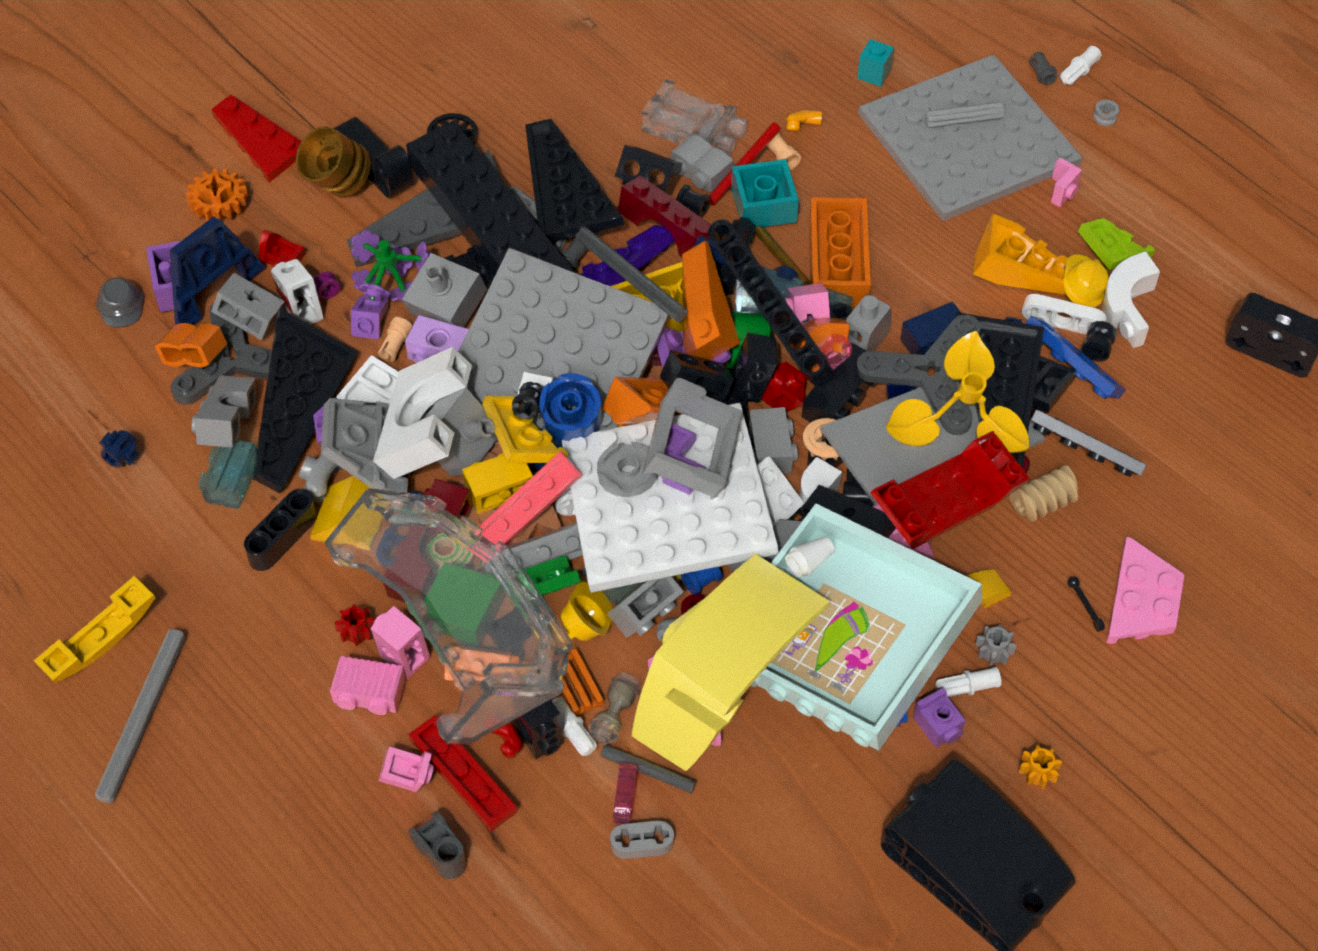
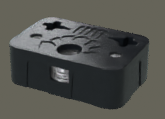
M1249 293L1244 298L1234 317L1226 343L1230 348L1297 377L1304 378L1308 376L1318 356V319L1276 303L1259 294Z

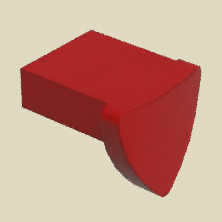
M263 230L259 244V260L263 264L275 267L280 262H289L293 259H298L300 262L306 255L304 247L282 238L273 231Z

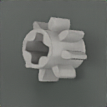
M1002 625L992 628L985 626L983 636H977L975 643L977 647H980L978 658H984L989 662L990 666L1000 662L1007 664L1009 655H1014L1017 646L1011 643L1014 633H1008L1002 628Z

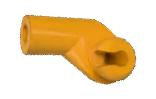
M801 110L788 114L785 119L787 122L786 129L798 132L800 130V123L821 125L822 112Z

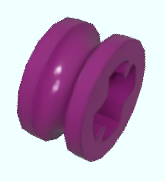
M322 272L313 279L317 295L321 300L331 299L340 291L341 285L332 272Z

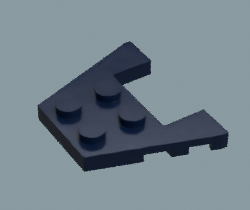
M214 216L170 249L175 325L179 323L195 325L203 318L194 296L233 265H235L238 275L248 281L266 268L254 256V253L240 242V239L220 219Z

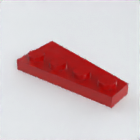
M232 94L212 108L213 117L228 135L237 141L239 148L248 154L251 162L257 169L259 168L263 172L265 179L269 183L296 162V154L301 140Z

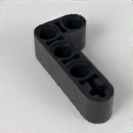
M353 117L333 128L365 147L371 160L368 179L384 196L390 199L413 186L411 162L403 147L397 145L388 149L357 117Z

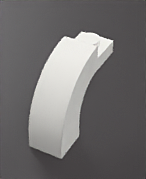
M1147 252L1127 258L1113 270L1102 301V311L1107 316L1106 322L1115 328H1119L1123 338L1127 339L1133 348L1144 345L1149 326L1134 306L1132 299L1138 295L1155 290L1160 274L1159 269Z

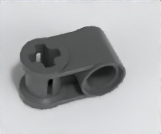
M435 811L431 814L432 818L416 829L410 828L408 834L419 852L429 860L439 875L446 879H455L461 876L466 869L463 845L451 831L441 814ZM447 855H457L453 860H442Z

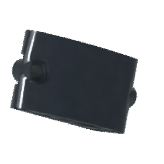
M951 760L928 784L922 782L908 797L906 806L883 828L880 844L885 854L998 951H1014L1033 929L1038 928L1042 924L1045 916L1076 884L1075 877L1041 836L1004 799L957 760ZM1032 904L1036 906V908L1039 911L1030 912L1024 907V905Z

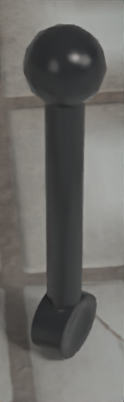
M1075 576L1070 577L1067 581L1068 586L1075 590L1093 620L1095 630L1097 632L1104 630V622L1101 618H1098L1081 590L1079 579Z

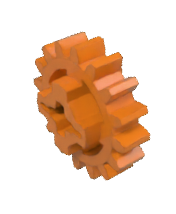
M214 168L212 174L203 171L201 179L194 177V184L187 185L189 191L186 193L190 211H195L197 218L205 215L206 221L213 216L222 220V216L231 219L232 212L241 213L240 206L247 205L246 198L248 197V192L244 179L238 178L236 172L229 175L228 169L218 173L217 169Z

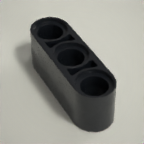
M296 489L288 493L247 535L244 540V548L249 564L253 569L265 571L273 567L315 523L317 512L313 496L308 490Z

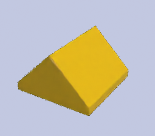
M354 476L329 486L310 539L370 551L388 499Z

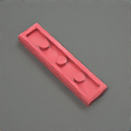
M560 451L470 534V537L485 554L504 548L583 475L566 455Z

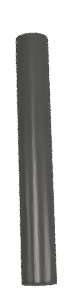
M605 744L601 751L600 757L692 794L696 786L695 780Z

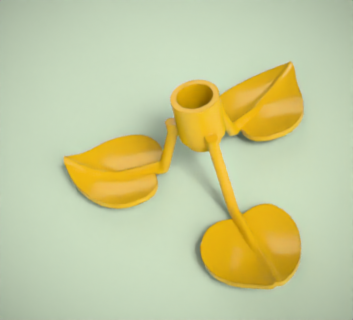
M973 331L960 338L953 344L945 356L944 369L947 376L953 380H961L957 392L954 393L951 399L933 415L930 406L926 402L918 399L905 400L896 406L886 425L887 432L903 444L918 447L928 445L935 441L940 433V428L934 420L939 419L960 399L965 404L979 403L980 416L984 421L980 422L977 426V438L994 431L1010 453L1023 452L1029 448L1027 430L1016 413L1003 406H995L991 409L989 415L986 413V398L982 394L986 388V381L994 372L995 365L990 351L982 342L977 331Z

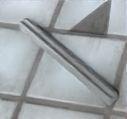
M172 628L166 633L95 791L97 800L109 804L114 801L184 643L185 636L180 630Z

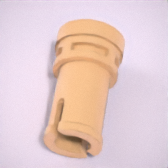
M779 133L767 145L776 155L777 160H787L789 170L794 169L800 163L801 155L792 146L788 145Z
M394 317L391 320L387 330L388 335L378 350V355L382 359L389 361L390 358L391 362L395 361L402 343L405 342L413 327L412 324L401 317Z

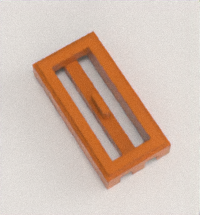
M577 649L571 650L567 656L565 653L559 655V659L555 661L553 658L547 660V666L556 684L576 717L604 705L603 698ZM574 662L594 701H589L570 663ZM563 667L583 704L582 706L578 707L558 668Z

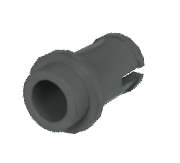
M1034 53L1033 55L1038 62H1035L1033 57H1030L1029 64L1037 73V80L1044 85L1052 84L1057 79L1056 68L1049 64L1044 53Z

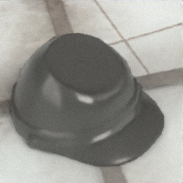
M122 277L108 279L101 286L95 305L103 321L108 326L125 327L137 322L141 317L144 294L131 281Z

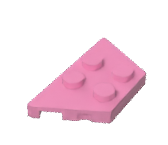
M1126 537L1122 552L1106 641L1109 644L1117 643L1118 639L1133 636L1137 640L1147 638L1153 634L1159 636L1172 634L1177 625L1185 574L1130 537Z

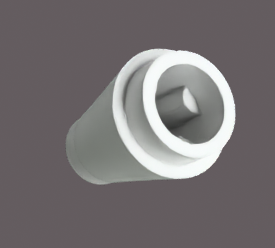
M824 536L791 548L790 553L785 556L786 564L796 577L809 576L835 552L832 541Z

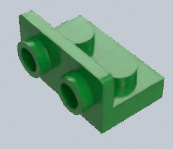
M566 556L549 560L507 576L516 605L525 603L531 598L536 599L581 582L577 570L571 571Z

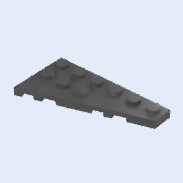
M487 150L481 155L500 177L490 151ZM428 189L357 233L361 235L364 230H369L371 233L379 236V242L387 240L390 247L397 246L399 249L407 247L410 251L417 249L421 242L429 245L462 234ZM352 236L351 238H349V239L347 240V243H348V247H349V249H350V252H351L352 248L354 247V246L352 245V238H353L354 236ZM352 255L356 268L376 262L375 255H371L367 262H361L358 260V257Z

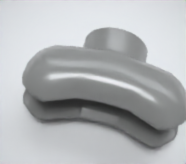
M323 454L318 459L308 455L298 477L306 480L304 489L312 494L316 504L324 500L329 479L335 472L341 469L340 466Z

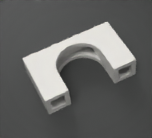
M454 347L399 371L373 462L393 479L449 456L454 432L435 415L422 420L420 418L439 399L467 387L472 364Z

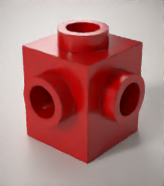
M787 361L777 365L762 395V401L772 408L785 407L786 412L802 405L805 397V375Z

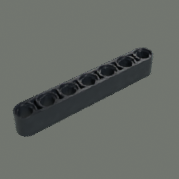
M724 219L713 222L708 229L709 239L797 366L811 384L823 385L827 383L832 376L831 365L733 225ZM729 234L725 240L720 241L722 236ZM744 255L740 261L734 262L738 256ZM759 276L756 282L749 283L753 277ZM769 298H774L771 304L764 305ZM790 319L786 326L779 327L782 321ZM806 341L801 349L795 350V346L799 342ZM815 364H822L818 371L810 372Z

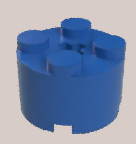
M575 373L562 374L543 388L539 400L543 425L552 437L561 442L562 440L570 441L573 438H585L598 430L602 421L601 397L596 387L587 377Z

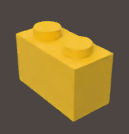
M504 453L483 462H475L469 467L462 469L464 486L470 490L473 506L477 514L501 506L533 477L527 463H508Z

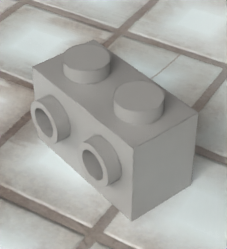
M672 576L645 581L610 610L607 615L626 638L635 632L641 636L654 625L651 620L658 613L663 617L677 606L673 601L684 591Z

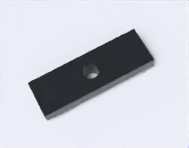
M822 485L817 486L802 506L803 512L808 514L813 506L818 504L886 538H889L896 529L885 512Z

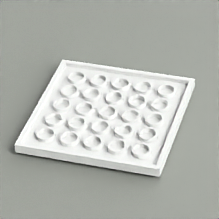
M741 403L729 405L741 410V416L726 477V484L713 500L710 499L709 495L697 490H693L688 495L663 484L662 477L659 475L650 489L640 495L631 497L615 496L605 491L600 485L597 475V462L602 453L611 446L622 442L624 445H632L631 442H639L649 447L656 420L593 432L585 438H573L570 441L562 440L563 448L569 453L567 458L583 475L570 488L590 593L743 562L755 554L760 557H767L779 553ZM684 414L673 416V424L696 433L697 440L684 457L705 466L709 470L718 428ZM626 465L622 467L620 471L630 472L635 467L632 465Z

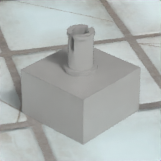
M430 253L402 298V301L413 317L417 318L420 315L464 328L486 293L487 288L479 273Z
M467 388L439 399L425 417L437 416L454 432L449 456L437 461L450 476L463 475V468L469 467L475 462H480L497 440L493 421L487 417L483 406Z

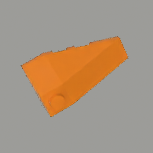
M703 241L682 254L683 307L688 311L687 316L683 319V346L686 354L712 360L740 344L709 243Z
M614 377L602 409L611 416V420L621 426L656 420L660 402L669 389L660 378Z

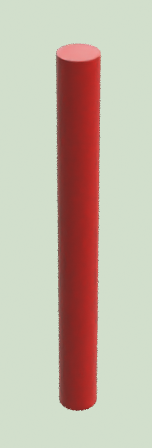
M773 122L735 166L751 164L781 130L780 126ZM732 169L710 193L712 197L711 205L715 206L731 187Z

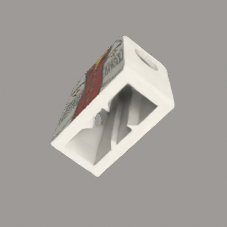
M298 259L280 262L272 268L271 273L278 297L285 301L283 307L286 312L309 325L324 319L314 280ZM296 297H302L304 299L301 305L297 304L299 301Z

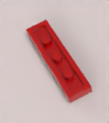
M435 715L408 734L409 740L421 754L425 751L432 753L429 763L434 765L436 771L490 832L517 813V806Z

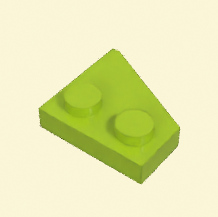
M1105 218L1083 223L1078 231L1109 270L1115 269L1121 262L1134 255L1147 252L1149 257L1152 258L1155 252L1154 247L1150 245L1143 248L1133 242L1134 235L1117 228L1115 224Z

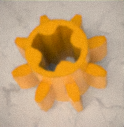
M1036 745L1032 753L1028 751L1023 752L1021 760L1024 763L1020 765L1019 773L1025 774L1027 785H1040L1041 789H1044L1049 780L1053 783L1057 782L1059 777L1057 771L1060 770L1062 761L1055 760L1054 749L1048 750Z

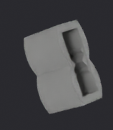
M695 134L689 136L670 152L671 159L683 163L679 175L691 179L697 188L712 192L733 166V160L722 150L712 147L705 139Z

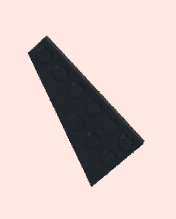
M547 119L526 124L538 227L550 242L575 237L581 227H586L591 232L624 225L620 213L614 209L610 199L604 195L595 178L584 163L578 159L576 152L568 145L564 135L553 120Z
M281 308L276 318L252 478L279 494L315 431L313 415L324 406L329 398H333L357 354L356 350Z
M957 312V313H956V317H957V316H960V315H971V314H965V313H959V312ZM971 315L980 323V338L990 351L995 365L994 372L986 381V388L982 394L986 398V413L989 415L991 409L995 406L1006 407L1016 413L1028 433L1044 327ZM975 403L978 420L980 423L984 421V419H982L980 416L979 403ZM1025 451L1011 453L1023 469Z

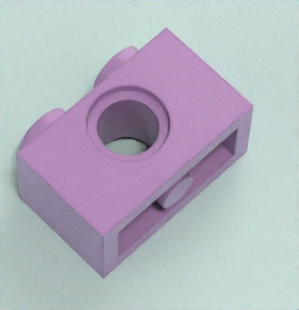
M418 315L405 340L407 357L418 363L451 347L458 351L469 329Z

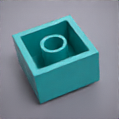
M786 159L732 166L731 191L739 218L750 219L756 227L760 225L767 227L797 222L799 199Z

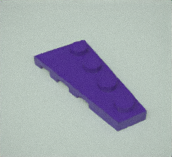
M654 225L626 242L628 247L613 250L639 270L642 266L649 264L651 259L658 253L666 250L675 240L664 226ZM604 261L596 265L592 262L582 267L583 273L580 274L608 286L626 281Z

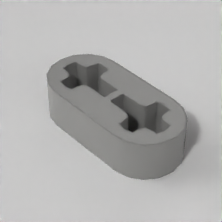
M664 821L621 824L615 827L610 834L611 851L615 856L622 859L665 855L671 851L674 845L673 828ZM655 833H661L664 838L662 844H656L654 839ZM621 836H628L630 841L629 847L622 846L620 842Z

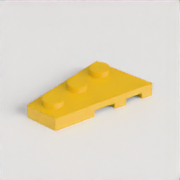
M485 395L482 406L487 417L494 423L495 435L508 463H548L560 451L568 457L569 453L563 447L557 448L551 442L552 436L547 430L540 431L533 423L534 418L522 419L514 414L512 410L514 396Z

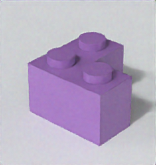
M181 241L146 247L153 291L160 312L174 310L170 249Z

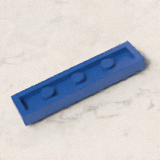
M1030 316L1025 324L1044 327L1042 345L1046 343L1052 348L1050 353L1056 359L1063 363L1067 361L1072 365V369L1076 370L1077 377L1084 381L1088 379L1095 385L1092 389L1098 395L1105 399L1108 397L1119 399L1126 391L1122 385L1045 320Z

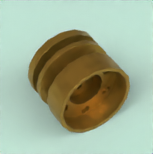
M328 126L318 127L309 132L301 141L296 154L297 171L301 177L337 197H349L358 192L370 174L371 160L365 147Z

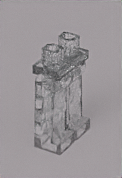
M665 79L655 93V97H652L642 111L643 132L679 144L692 134H695L705 139L712 147L718 148L729 155L733 153L737 145V138L730 135L744 137L748 130V120L737 116V107L729 105L727 108L723 104H713L676 89L675 82Z

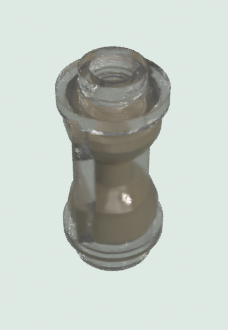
M620 672L611 679L607 692L609 707L597 713L588 725L591 737L596 742L601 744L617 742L621 730L619 714L622 710L632 706L641 693L639 689L641 683L633 675Z

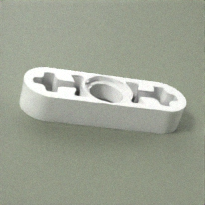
M1040 294L1028 295L1022 307V314L1026 319H1029L1030 316L1042 318L1050 326L1087 335L1091 323L1107 321L1106 314L1099 309ZM1058 313H1066L1071 317H1063Z

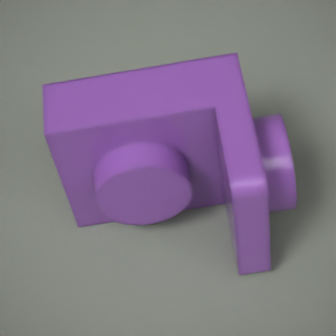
M360 296L351 309V335L378 339L381 335V320L388 310V299L372 301L365 296Z

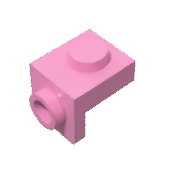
M1062 158L1056 161L1052 175L1053 180L1057 182L1054 186L1051 203L1058 207H1061L1067 199L1072 200L1079 189L1082 169Z
M389 746L386 750L378 781L417 792L424 783L428 784L431 779L434 765L429 764L432 753L425 751L422 756Z

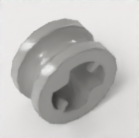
M1111 100L1097 102L1093 113L1094 121L1102 126L1115 124L1119 113V106Z

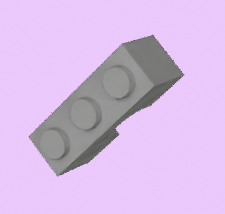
M219 376L214 386L210 387L206 400H202L200 410L192 418L191 429L192 432L196 433L197 445L233 448L241 434L240 418H249L256 406L255 378Z

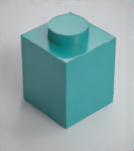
M870 39L859 57L857 79L882 87L892 70L895 47Z

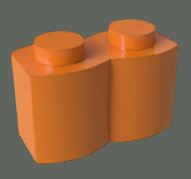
M179 323L172 327L155 345V348L162 363L165 365L180 367L187 364L192 367L201 368L209 365L227 345V342L219 326L204 323L196 327L188 323Z

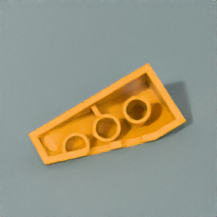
M992 214L975 253L973 275L998 285L1066 295L1063 288V278L1067 257L1064 255L1056 256L1046 249L1047 243L1041 239L1036 242L1024 233L1026 229L1018 223Z

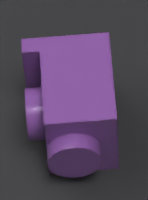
M944 688L918 701L913 716L935 747L945 742L951 744L958 740L963 734L966 721L946 696L947 692Z

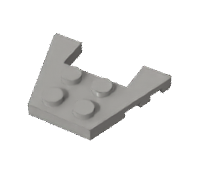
M329 398L324 404L321 454L395 505L401 507L407 502L408 479L402 476L393 479L373 462L382 426L388 412V403H378L374 406L364 405L363 401Z

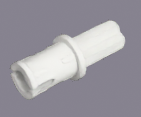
M1089 46L1080 56L1074 57L1071 65L1060 74L1062 83L1064 85H1072L1081 76L1087 75L1090 67L1100 60L1102 56L1101 51L1096 46Z
M996 666L971 673L969 670H965L962 675L938 679L935 682L936 691L944 688L947 692V697L965 693L971 696L974 695L975 691L1000 687L1001 676Z
M563 697L555 698L552 702L561 714L563 737H567L580 755L589 756L596 750L597 744L584 728L583 719L576 717Z

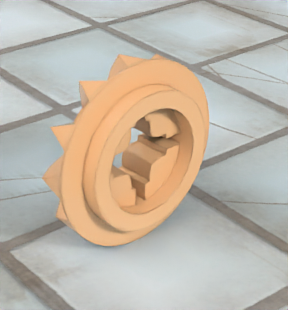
M817 419L805 428L803 433L804 449H808L812 457L819 456L823 461L827 458L837 460L839 457L832 445L829 446L826 442H821V426L836 421L835 419Z

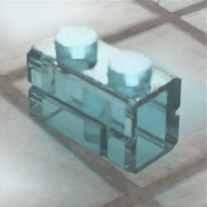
M240 440L239 442L236 441L233 448L217 446V448L213 447L209 454L210 466L207 472L201 473L198 487L202 491L204 500L207 503L223 504L225 507L235 509L240 508L254 472L257 452L254 443Z

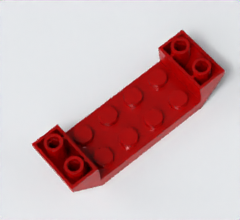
M991 431L973 440L961 454L900 484H897L893 479L874 488L870 494L910 547L915 549L990 510L1027 483L1030 478L994 431Z

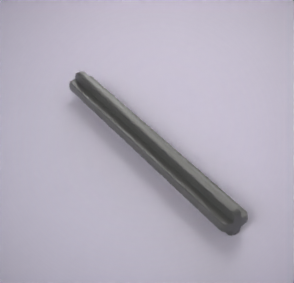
M581 227L580 231L576 233V239L676 322H682L684 317L687 316L688 311L588 228Z

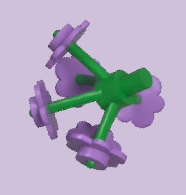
M364 230L361 235L356 234L352 238V245L354 247L351 253L353 256L358 257V260L361 262H367L371 255H375L376 263L370 272L363 269L361 272L354 271L351 277L355 281L354 287L363 292L364 296L372 301H381V299H388L390 297L391 301L399 299L400 302H403L402 298L413 281L403 283L401 278L407 274V269L412 268L413 261H415L419 273L431 252L426 250V243L421 242L417 246V254L411 255V251L407 247L400 249L397 246L390 247L387 240L379 242L377 234ZM384 271L387 274H392L398 285L397 288L392 289L390 292L385 291L380 285Z

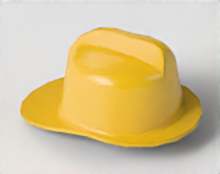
M1080 254L1072 255L1067 258L1065 263L1064 291L1073 303L1095 308L1103 300L1109 280L1108 272L1098 259L1092 260Z
M580 582L575 586L568 603L561 611V620L567 629L565 637L567 640L576 637L584 642L590 641L598 635H605L611 625L612 620L607 615L613 609L610 601L602 591L590 593L588 582Z

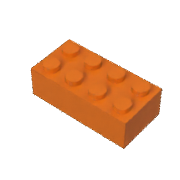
M811 197L809 211L810 285L823 284L828 291L829 307L836 303H844L850 307H856L865 295H870L871 274L867 198Z

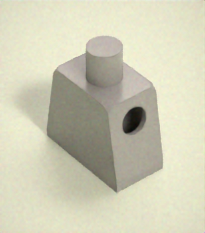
M865 295L846 319V322L849 323L847 348L851 343H854L866 351H875L891 331V307L874 296ZM859 335L862 336V340H861V341H858V336H859Z

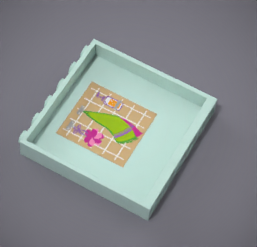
M815 504L771 564L829 600L830 606L779 653L751 686L756 687L757 685L767 690L774 699L780 702L785 700L793 704L805 716L810 717L813 715L819 718L833 731L839 732L841 730L859 745L863 747L871 746L879 751L981 604L982 584L829 509ZM824 536L828 537L834 545L835 552L809 576L796 577L789 570L785 560V556L790 553V549Z

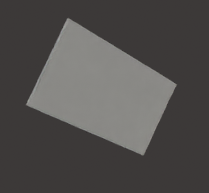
M955 380L957 386L959 387L961 380ZM922 387L823 425L820 430L871 499L874 506H877L879 504L870 494L874 488L893 479L897 484H900L961 454L973 440L977 439L976 429L979 420L975 404H968L973 415L972 425L968 432L962 435H952L946 432L939 419L934 421L940 428L939 436L932 443L920 447L909 446L897 441L887 432L886 425L896 406L908 399H918L926 402L932 410V415L935 414ZM1031 420L1028 431L1029 448L1043 443L1045 440L1041 432L1033 428L1034 424Z

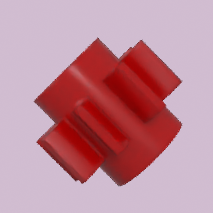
M353 604L352 607L347 608L345 611H339L342 620L335 621L334 623L336 631L340 632L343 643L348 640L354 643L355 646H358L359 643L366 639L371 640L369 630H371L375 619L370 618L371 615L368 607L361 609Z

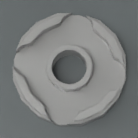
M622 442L611 446L602 453L597 462V475L599 483L605 491L615 496L631 497L640 495L653 486L658 475L654 473L642 474L649 449L648 446L639 442H631L632 445H624ZM626 465H632L635 467L630 472L620 471V469Z

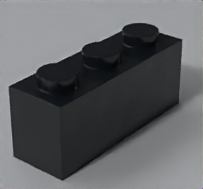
M854 343L848 346L847 353H843L832 365L830 380L823 385H815L804 398L801 416L803 419L810 423L822 418L838 420L850 415V411L854 406L859 407L862 404L867 390L870 387H876L878 384L864 381L857 374V360L862 353L867 352L865 349Z

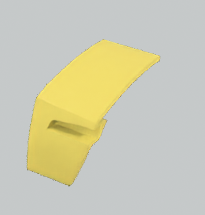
M753 555L707 597L672 622L666 629L662 639L663 645L655 653L640 695L631 736L684 771H687L710 747L721 730L731 722L744 701L740 699L744 692L779 653L830 606V601L759 555Z

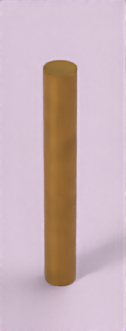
M762 225L756 227L755 235L782 266L790 267L798 273L797 284L799 286L810 285V280Z

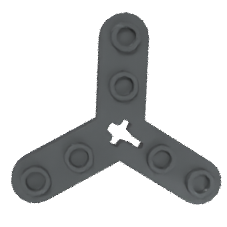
M214 302L209 309L211 324L220 327L227 345L209 365L201 368L191 367L172 381L170 386L174 400L179 404L189 405L197 402L209 393L210 387L214 386L220 375L233 376L237 373L264 380L268 378L272 350L246 344L243 329L211 312ZM229 348L234 349L236 359L230 360Z
M971 315L957 316L925 355L883 351L864 352L857 360V374L867 382L922 387L934 412L937 413L958 389L955 380L949 378L945 372V356L953 344L963 336L973 331H977L980 336V323ZM929 367L935 368L934 376H928L927 371ZM959 399L939 418V421L946 432L952 435H962L971 428L973 415L968 404L963 403Z

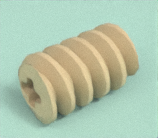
M1063 465L1060 469H1055L1049 474L1040 476L1039 479L1035 478L1029 483H1025L1009 495L1010 502L1016 513L1020 516H1025L1028 521L1034 522L1037 520V514L1043 518L1047 516L1048 511L1056 512L1058 506L1061 508L1068 506V501L1071 503L1077 502V480L1069 466Z

